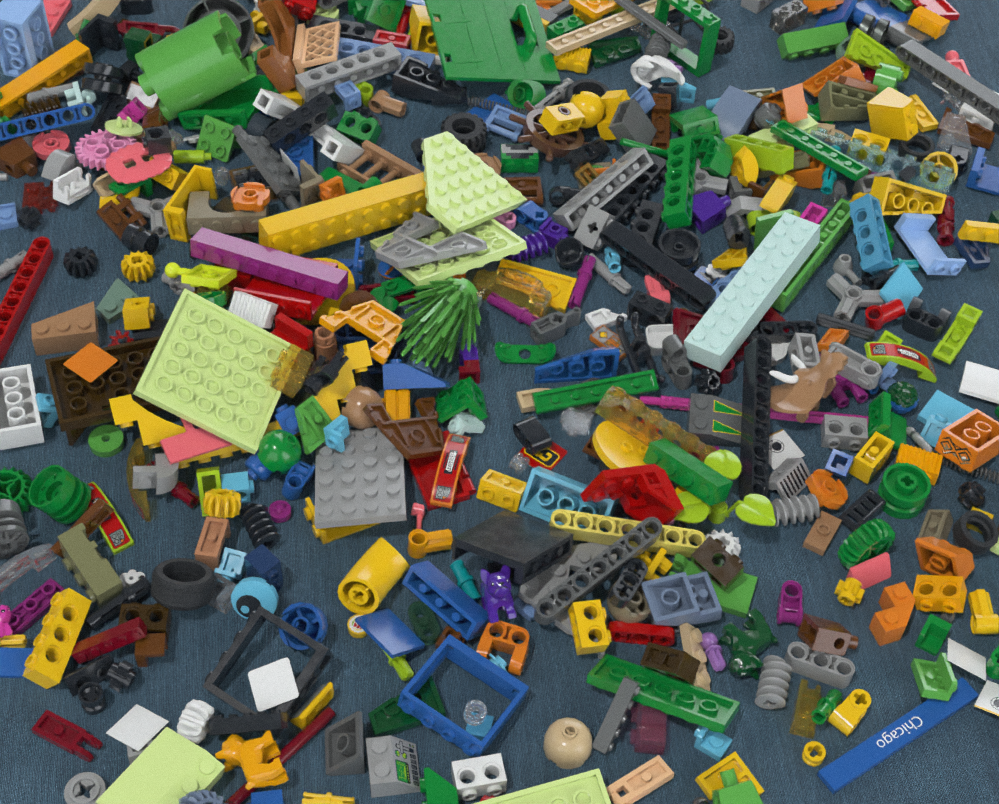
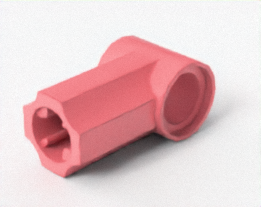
M646 275L644 283L647 294L670 304L669 290H665L664 285L650 275Z

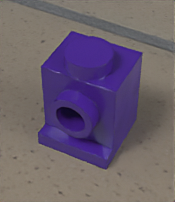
M548 217L539 227V232L544 235L548 247L552 249L560 240L569 237L568 228L553 222L551 217Z

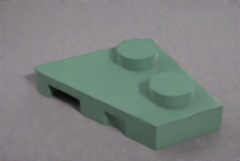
M117 278L97 306V314L110 325L123 317L122 309L125 299L138 298L139 296Z

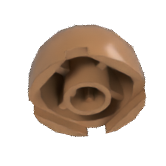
M360 385L353 388L345 398L348 402L346 408L342 406V415L348 418V425L354 428H372L375 424L364 413L363 408L366 404L383 403V400L379 393L369 387Z

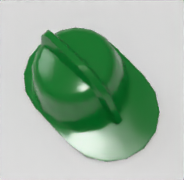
M516 79L505 91L510 104L516 108L526 109L524 107L526 101L535 106L546 97L543 85L533 80Z

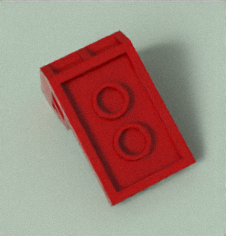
M656 464L602 470L580 494L583 502H600L603 499L611 498V500H616L619 498L625 512L636 521H643L648 517H654L660 520L662 525H668L684 510L666 471Z

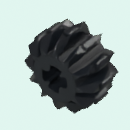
M78 246L77 249L70 248V252L65 253L63 259L64 268L68 275H73L75 279L79 276L84 279V276H91L92 272L97 271L98 258L93 249H88L87 246L83 248Z

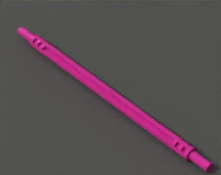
M640 395L639 398L641 400L640 404L657 405L660 408L688 410L689 398L662 395L661 397ZM770 408V419L798 422L796 419L797 414L782 413ZM810 411L809 417L805 421L806 423L822 424L824 414L867 418L868 427V416Z

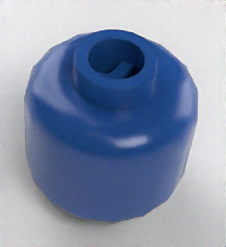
M258 449L255 454H251L245 461V466L251 479L254 481L257 479L265 481L273 472L266 468L259 460L257 454L260 451Z

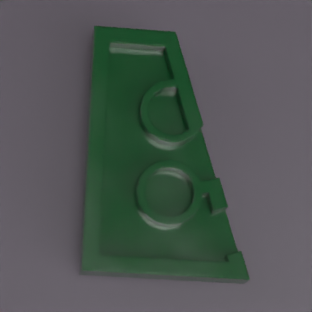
M637 36L596 40L587 44V48L592 50L591 59L594 68L641 53L642 48Z
M430 676L414 696L446 717V712L432 676ZM400 694L395 698H390L368 713L375 737L387 736L422 725L420 720L411 714L405 713L397 705Z

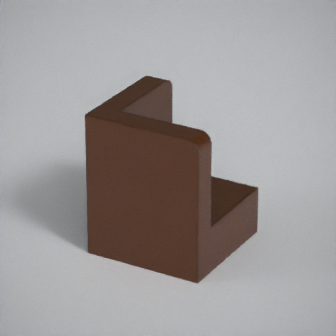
M770 180L764 187L750 181L747 188L752 189V197L764 198L774 181Z
M166 633L146 634V637L136 641L135 659L138 667H148V657H163L165 655V650L168 649Z

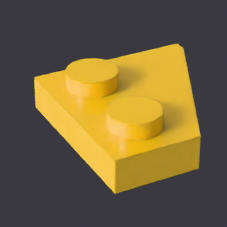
M747 247L743 249L729 248L712 260L713 268L729 270L733 267H742L748 260Z

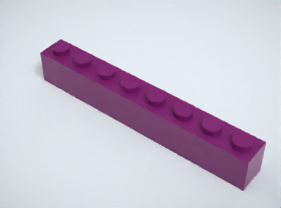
M203 227L190 239L191 256L336 301L348 288V271Z

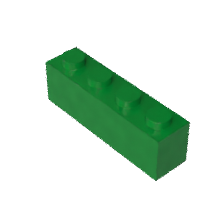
M666 438L649 443L643 459L645 463L656 464L664 469L669 479L710 506L726 501L733 484L731 480Z

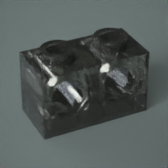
M793 0L772 10L769 27L781 36L805 24L808 6L799 0Z

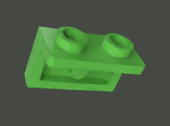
M940 652L936 662L913 658L910 666L921 697L949 701L952 693L957 689L958 682L952 671L951 663L947 660L946 653Z

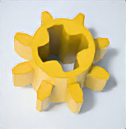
M848 577L845 579V582L841 579L839 580L834 594L838 595L837 599L841 604L853 606L854 603L860 604L865 590L861 589L862 584L860 581Z

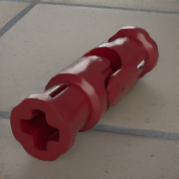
M949 195L946 196L942 214H937V231L939 233L937 242L943 247L954 243L952 233L955 228V210L953 209L955 201Z

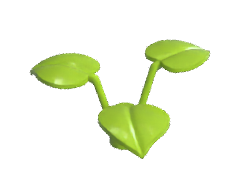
M720 449L709 454L704 461L706 465L728 479H736L741 473L739 458L728 450ZM689 491L678 495L684 510L673 519L686 523H700L708 516L712 523L721 524L735 509L737 517L744 522L760 526H775L776 523L773 506L769 499L763 495H746L744 501L738 500L728 509L725 501L709 506Z

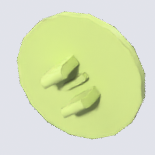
M119 116L117 119L109 120L105 123L107 131L120 136H138L143 132L142 126L132 122L129 116L127 120H122Z

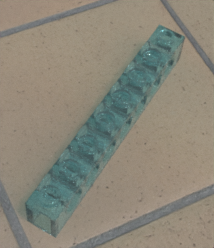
M818 127L817 130L812 129L810 135L822 142L829 138L832 141V146L836 145L841 148L843 144H847L850 150L845 155L868 167L869 170L875 173L893 170L897 180H900L898 177L900 171L894 168L896 160H900L903 163L901 170L908 165L910 167L919 166L921 174L915 176L908 183L945 195L950 193L956 173L952 172L953 168L942 165V168L934 166V162L928 160L919 162L916 161L917 157L906 154L903 157L898 155L899 151L889 148L888 151L880 150L881 146L873 143H870V146L864 145L863 140L852 138L851 141L845 139L846 135L835 132L832 135L828 133L827 129ZM861 149L867 152V157L864 160L858 156ZM880 154L885 157L883 165H878L876 162V157ZM932 171H936L939 174L937 182H933L929 178Z

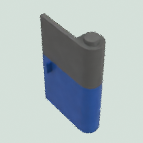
M864 0L856 3L848 18V21L857 26H860L866 13L875 16L876 23L881 18L889 20L890 26L885 41L895 47L910 39L915 40L921 45L923 42L933 39L928 34L908 25L910 17L907 14L899 12L888 5L887 7H882L876 0Z

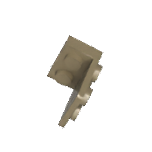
M302 159L300 160L301 184L299 186L301 206L304 207L322 201L319 195V185L325 181L321 175L314 171L312 165L307 164Z

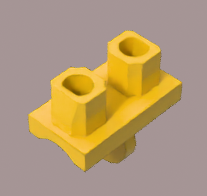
M253 10L250 16L253 20L255 33L257 35L259 33L266 35L269 33L270 28L261 11Z
M663 547L659 549L657 554H653L651 558H649L650 553L648 551L636 557L645 562L648 567V572L642 582L661 578L654 571L657 570L665 575L673 565L664 556L667 550Z

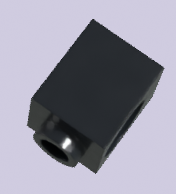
M167 125L144 128L145 136L141 137L143 148H147L149 155L172 152L171 136Z

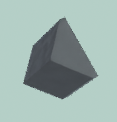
M357 711L325 729L326 775L365 774L362 712Z

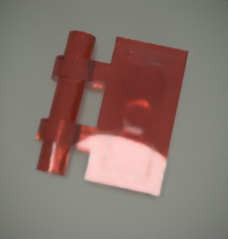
M53 180L50 181L48 187H45L44 182L24 183L22 208L28 205L29 208L32 206L37 208L41 214H43V209L55 212L58 201L53 199Z

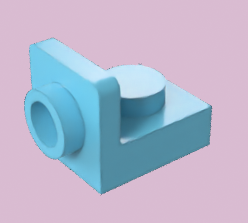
M936 413V415L929 416L920 435L931 446L936 447L942 429L951 425V423L947 421V417Z
M340 415L324 428L326 445L342 453L345 450L344 439L350 432L348 418Z
M701 725L697 727L693 735L696 737L694 747L718 762L721 761L733 740L722 733L710 731Z

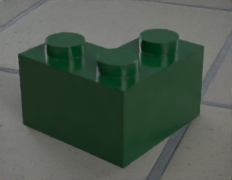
M131 27L123 39L126 46V57L137 64L135 54L162 40V36L148 30Z

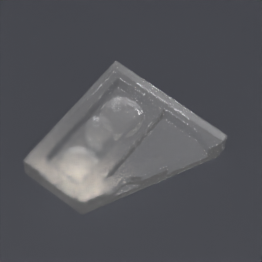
M947 112L937 148L950 151L953 144L970 149L969 156H971L973 151L965 116Z

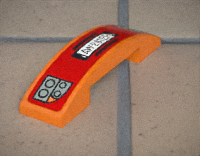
M449 434L438 465L430 505L452 509L464 458L467 455L471 437Z

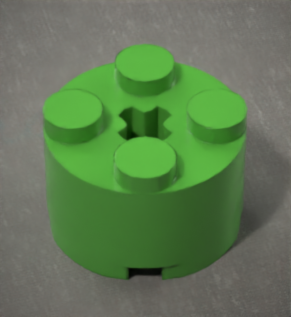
M880 62L879 66L882 68L877 69L873 84L878 86L876 95L887 87H891L899 92L897 84L902 82L904 76L901 67Z

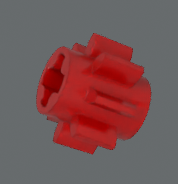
M116 330V336H109L112 339V344H109L108 347L120 344L118 339H123L124 343L134 340L128 336L129 331H125L122 335L120 330Z

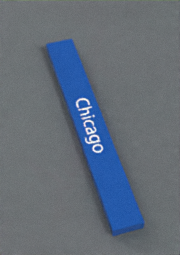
M963 677L957 680V689L952 693L949 701L938 699L926 700L819 770L817 776L832 794L836 793L976 700L979 694Z

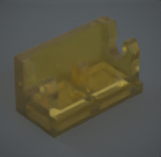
M801 679L796 692L789 733L810 739L814 738L816 723L811 719L813 717L811 713L817 707V703L821 698L820 685H816L815 689L808 688V680Z

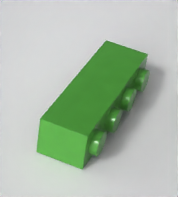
M845 22L784 33L776 41L781 58L794 60L802 55L809 57L818 52L824 54L833 49L836 51L838 45L849 35Z

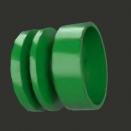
M50 465L37 474L32 481L28 492V499L31 505L46 513L57 522L69 524L76 521L87 509L91 500V489L88 484L73 476L72 473L63 467Z

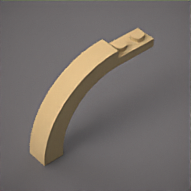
M92 0L76 17L67 23L69 30L75 36L79 32L83 19L90 21L98 13L109 17L121 0Z

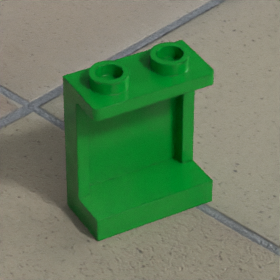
M703 105L669 114L672 132H677L679 128L682 130L683 136L691 135L693 140L702 139L704 136L720 134L718 116Z

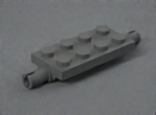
M236 125L232 129V133L237 138L236 141L276 195H279V199L290 210L301 208L302 206L295 198L296 196L300 197L299 185L301 183L291 174L290 168L282 162L280 155L271 147L269 140L263 136L248 135L242 125Z

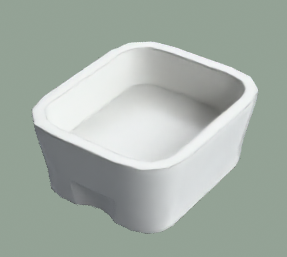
M673 324L650 325L646 328V342L651 349L650 353L652 356H662V342L667 336L673 334Z

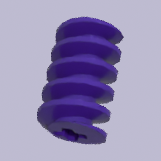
M538 231L534 234H528L527 237H520L526 241L527 249L515 255H508L506 258L510 261L515 259L516 262L520 263L521 256L524 261H527L528 254L531 259L535 258V252L538 256H542V250L547 254L548 245L544 235Z

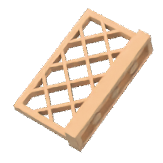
M340 21L307 29L304 24L297 25L293 63L297 74L305 72L307 67L338 60Z

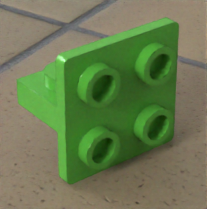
M205 115L196 150H205V153H212V157L223 162H229L234 148H241L236 141V136L232 133V129L235 126Z

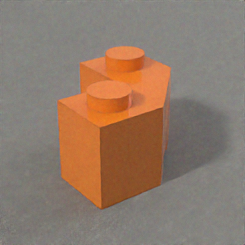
M905 581L884 587L878 601L882 611L874 613L869 629L879 646L900 640L907 626L916 600Z

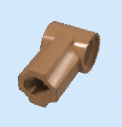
M378 90L368 102L370 110L374 113L384 111L401 118L405 115L407 103L391 98L384 90Z

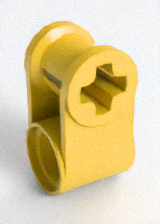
M863 689L852 691L843 703L838 705L827 721L848 737L865 716L871 704L870 694Z

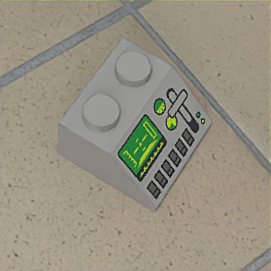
M391 735L366 738L371 798L420 792L416 744Z

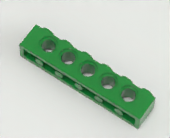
M691 135L671 139L669 148H667L665 198L662 199L664 210L661 212V217L669 229L692 224L697 147Z

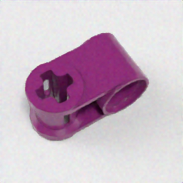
M788 580L782 585L778 597L776 624L783 622L800 627L803 617V590L796 581Z

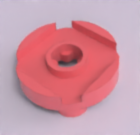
M50 130V133L47 134L41 132L32 141L36 157L42 160H47L48 156L56 149L70 152L71 149L68 135L60 130Z

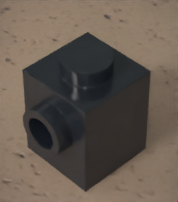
M661 82L658 87V93L671 94V111L675 110L680 103L679 83Z

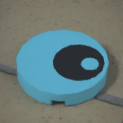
M259 577L242 579L235 586L231 594V603L234 610L247 620L249 615L257 610L259 606L274 614L278 606L279 596L276 588L272 584L270 586L266 583V580Z

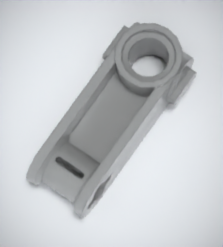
M832 342L829 345L828 352H841L848 357V364L844 366L841 372H838L839 375L863 389L871 390L877 387L879 378L883 373L881 366L877 362L838 342Z

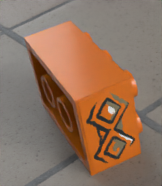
M975 409L942 429L934 450L942 454L944 458L959 465L963 470L971 473L999 454V422L980 410Z

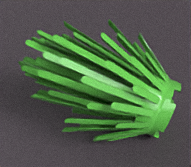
M452 276L446 280L429 281L431 283L429 285L414 286L412 289L415 290L433 289L414 294L415 298L399 304V306H404L432 296L404 311L406 314L423 306L401 323L402 327H404L403 330L407 329L397 337V343L404 336V339H407L414 333L407 342L406 348L401 352L402 357L408 353L423 335L422 339L412 350L413 354L409 360L413 362L417 358L415 364H418L425 357L427 361L424 367H427L434 355L438 353L432 365V368H435L449 342L444 355L445 358H448L447 362L450 363L462 323H464L461 350H464L465 340L467 339V350L470 352L471 333L473 342L476 343L475 319L478 326H480L481 321L477 306L480 299L477 298L476 293L478 290L463 277L456 279Z

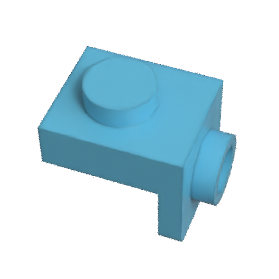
M37 393L35 398L43 427L52 428L55 421L58 420L53 395Z
M225 547L219 568H215L214 572L220 575L219 579L231 583L233 579L241 581L245 569L244 557L248 553Z

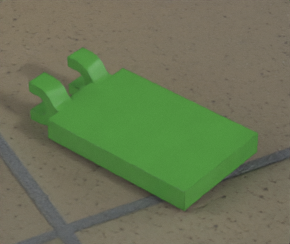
M676 553L671 570L686 572L687 576L702 572L685 556ZM670 571L669 576L677 573ZM742 573L725 592L711 580L722 611L746 619L758 577Z

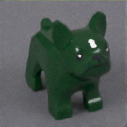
M754 608L746 614L749 620L743 624V627L749 630L741 631L730 622L723 627L722 633L724 635L719 638V643L727 646L732 655L728 662V670L732 674L740 677L751 675L757 680L759 675L756 668L762 667L763 663L756 655L768 648L771 643H777L778 639L773 636L765 617L759 610Z

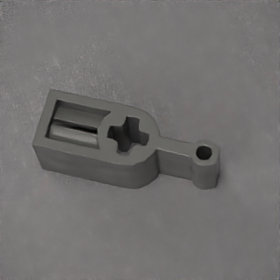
M574 307L573 310L565 314L553 312L531 322L530 337L537 345H544L562 338L566 334V329L580 324L581 309Z

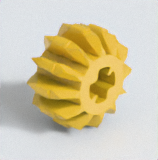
M140 250L136 253L130 251V255H124V259L121 261L122 274L130 282L134 280L137 283L140 280L146 282L147 278H152L156 269L154 258L147 251L142 253Z
M227 488L211 489L205 492L203 498L204 513L210 517H217V519L233 518L239 515L241 509L240 493L235 490H228Z

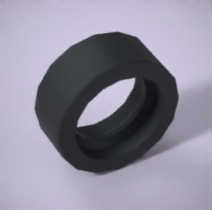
M917 133L908 141L901 140L897 151L898 156L907 164L920 166L924 158L934 152L935 144L930 137ZM908 146L919 147L925 152L912 151Z
M967 511L954 523L952 528L953 538L960 548L967 549L973 555L985 554L997 543L999 538L998 528L994 521L980 511ZM966 523L976 526L982 532L985 542H979L969 534Z

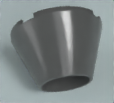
M200 0L187 13L183 28L217 10L220 12V15L227 13L241 33V36L235 41L240 48L243 58L250 50L254 38L253 20L246 8L236 0Z

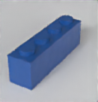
M428 560L411 565L402 584L454 630L460 632L467 641L482 636L489 623L487 611Z

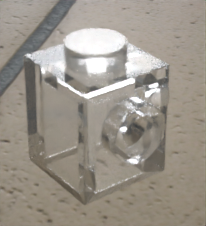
M569 407L566 409V412L563 411L561 414L560 423L563 424L561 429L565 430L569 436H587L590 432L594 414Z

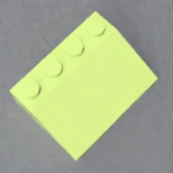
M166 727L95 803L179 804V799L189 792L201 789L210 791L223 776L225 766L205 749Z

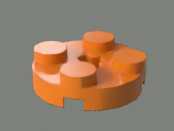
M247 182L243 183L244 187L238 189V186L232 189L230 193L233 208L237 211L253 210L254 212H261L264 210V206L270 202V190L265 189V185L261 183Z
M817 469L805 480L810 493L817 497L819 507L825 506L829 509L838 510L848 499V493L844 484L839 479L835 481L831 477L833 475L831 472Z

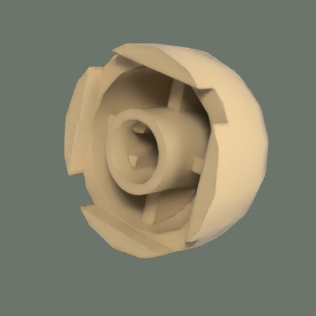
M565 717L558 719L549 726L544 735L543 750L549 761L551 759L557 764L556 766L563 769H574L582 766L584 761L590 757L592 752V735L589 728L575 718Z

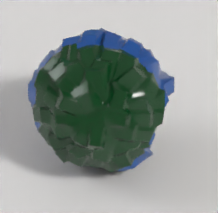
M896 382L887 388L886 392L891 394V410L895 414H906L918 405L917 390L908 382Z

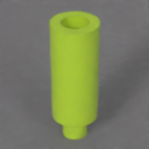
M174 150V164H204L205 160H212V153H205V150Z

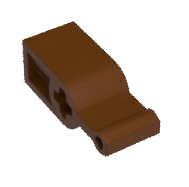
M159 105L147 110L148 114L143 116V130L144 128L164 125L168 127V120L162 114Z

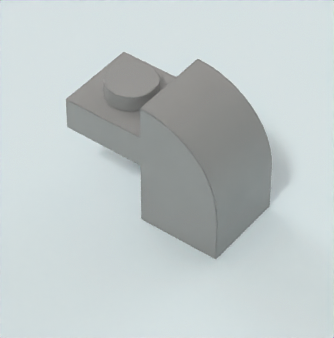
M56 149L48 156L41 176L54 180L76 167L83 168V164L76 162L75 154Z
M155 454V466H133V489L156 488V495L171 491L178 481L179 462L170 465L165 454Z

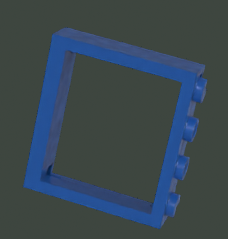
M449 634L401 691L397 705L405 713L411 714L420 720L425 727L432 728L443 739L454 743L465 754L475 758L483 755L524 701L529 686ZM445 658H448L512 701L482 741L414 696Z

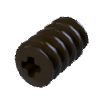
M56 94L53 95V100L49 96L46 97L45 102L42 98L38 99V104L32 100L31 106L25 102L24 109L20 105L23 117L62 108ZM46 115L50 120H52V115Z

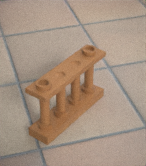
M368 140L362 143V148L365 150L363 155L352 164L347 166L344 163H337V170L362 184L381 169L389 172L380 180L382 184L392 181L395 177L401 179L422 173L421 170ZM366 161L375 164L364 174L356 171Z

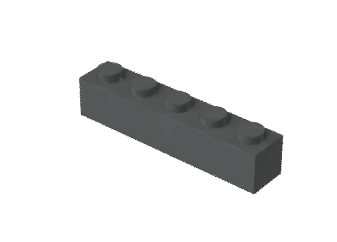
M628 676L623 678L592 744V748L604 754L612 751L615 745L613 741L615 737L618 738L621 732L619 728L628 717L626 713L628 709L631 710L634 704L632 700L641 689L639 682Z

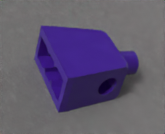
M711 190L693 196L692 223L701 234L706 233L725 220L726 207L731 205L729 196L725 195L718 198Z

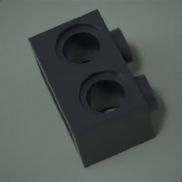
M637 290L628 302L627 320L631 321L632 313L638 312L640 316L639 325L643 327L669 324L671 322L673 305Z

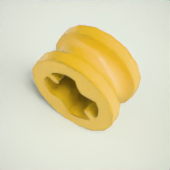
M817 741L808 742L803 749L802 759L809 766H819L825 758L826 749ZM813 751L818 752L816 756H810V753Z

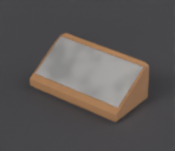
M133 81L129 84L125 93L128 103L134 97H137L148 110L158 106V102L161 101L156 93L147 96L140 84Z

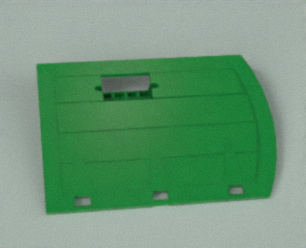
M424 0L445 80L513 82L516 79H526L543 84H560L561 80L552 52L545 48L548 39L535 0ZM434 17H439L440 22H435ZM518 18L522 22L526 35L523 45H517L510 21H517ZM445 57H450L451 62H446Z

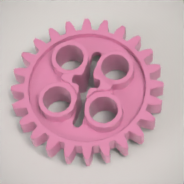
M98 129L97 133L91 131V135L85 134V138H79L80 142H76L75 147L76 158L80 164L83 163L84 167L89 166L90 169L97 167L98 171L104 168L107 171L105 167L106 158L110 157L112 152H117L119 148L133 145L137 141L134 139V136H120L106 129L105 131Z

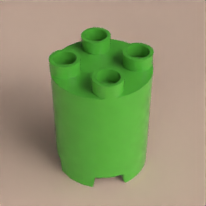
M218 10L135 54L137 64L144 72L138 76V82L147 96L157 94L161 100L158 102L159 108L168 121L177 118L179 112L192 110L256 76L257 71L252 56L242 59L240 48L235 41L241 36L239 29L227 13L220 15Z

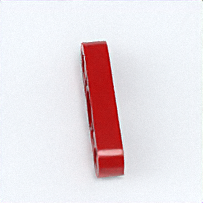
M612 621L607 624V629L611 633V641L640 645H647L650 642L666 647L672 646L675 643V630L669 626L626 623L623 621Z

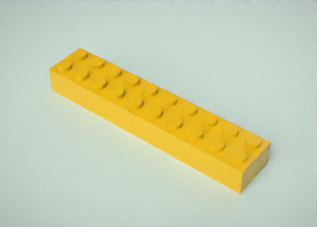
M422 172L259 219V245L298 256L403 224L404 221H409L414 217L413 212L415 211L425 216H430L432 214L426 210L427 198L425 197L426 182L424 181V173Z

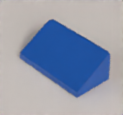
M0 647V677L25 678L22 676L26 668L24 664L34 648Z

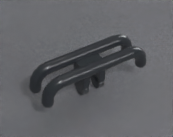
M633 312L631 315V327L635 336L631 345L624 329V317L619 315L616 318V331L632 372H641L638 363L645 361L648 370L654 369L658 385H662L665 382V376L658 373L650 353L651 349L647 346L646 337L642 334L639 326V313Z

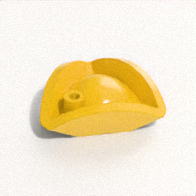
M744 145L733 157L730 174L737 176L739 183L747 187L750 181L756 183L758 163L754 154Z

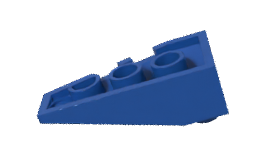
M616 347L592 348L537 366L534 372V384L586 381L590 378L601 380L616 377L620 350Z

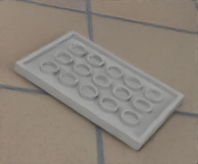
M379 428L349 430L350 434L344 439L345 450L342 453L328 447L326 442H323L316 448L314 521L316 529L407 520L404 456Z

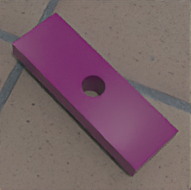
M50 578L11 611V620L9 622L13 630L12 635L23 634L44 616L52 606L50 601L54 594L65 589Z

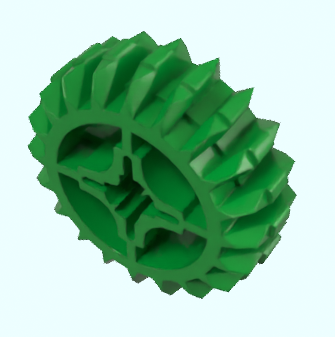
M4 466L3 470H0V499L13 500L19 504L21 512H29V506H32L28 499V492L32 483L30 476L25 474L22 469L17 471L15 467H12L8 470Z
M877 518L867 521L866 524H861L840 545L837 553L838 558L841 560L840 562L849 570L855 565L889 551V547L893 545L895 540L893 528L884 520Z

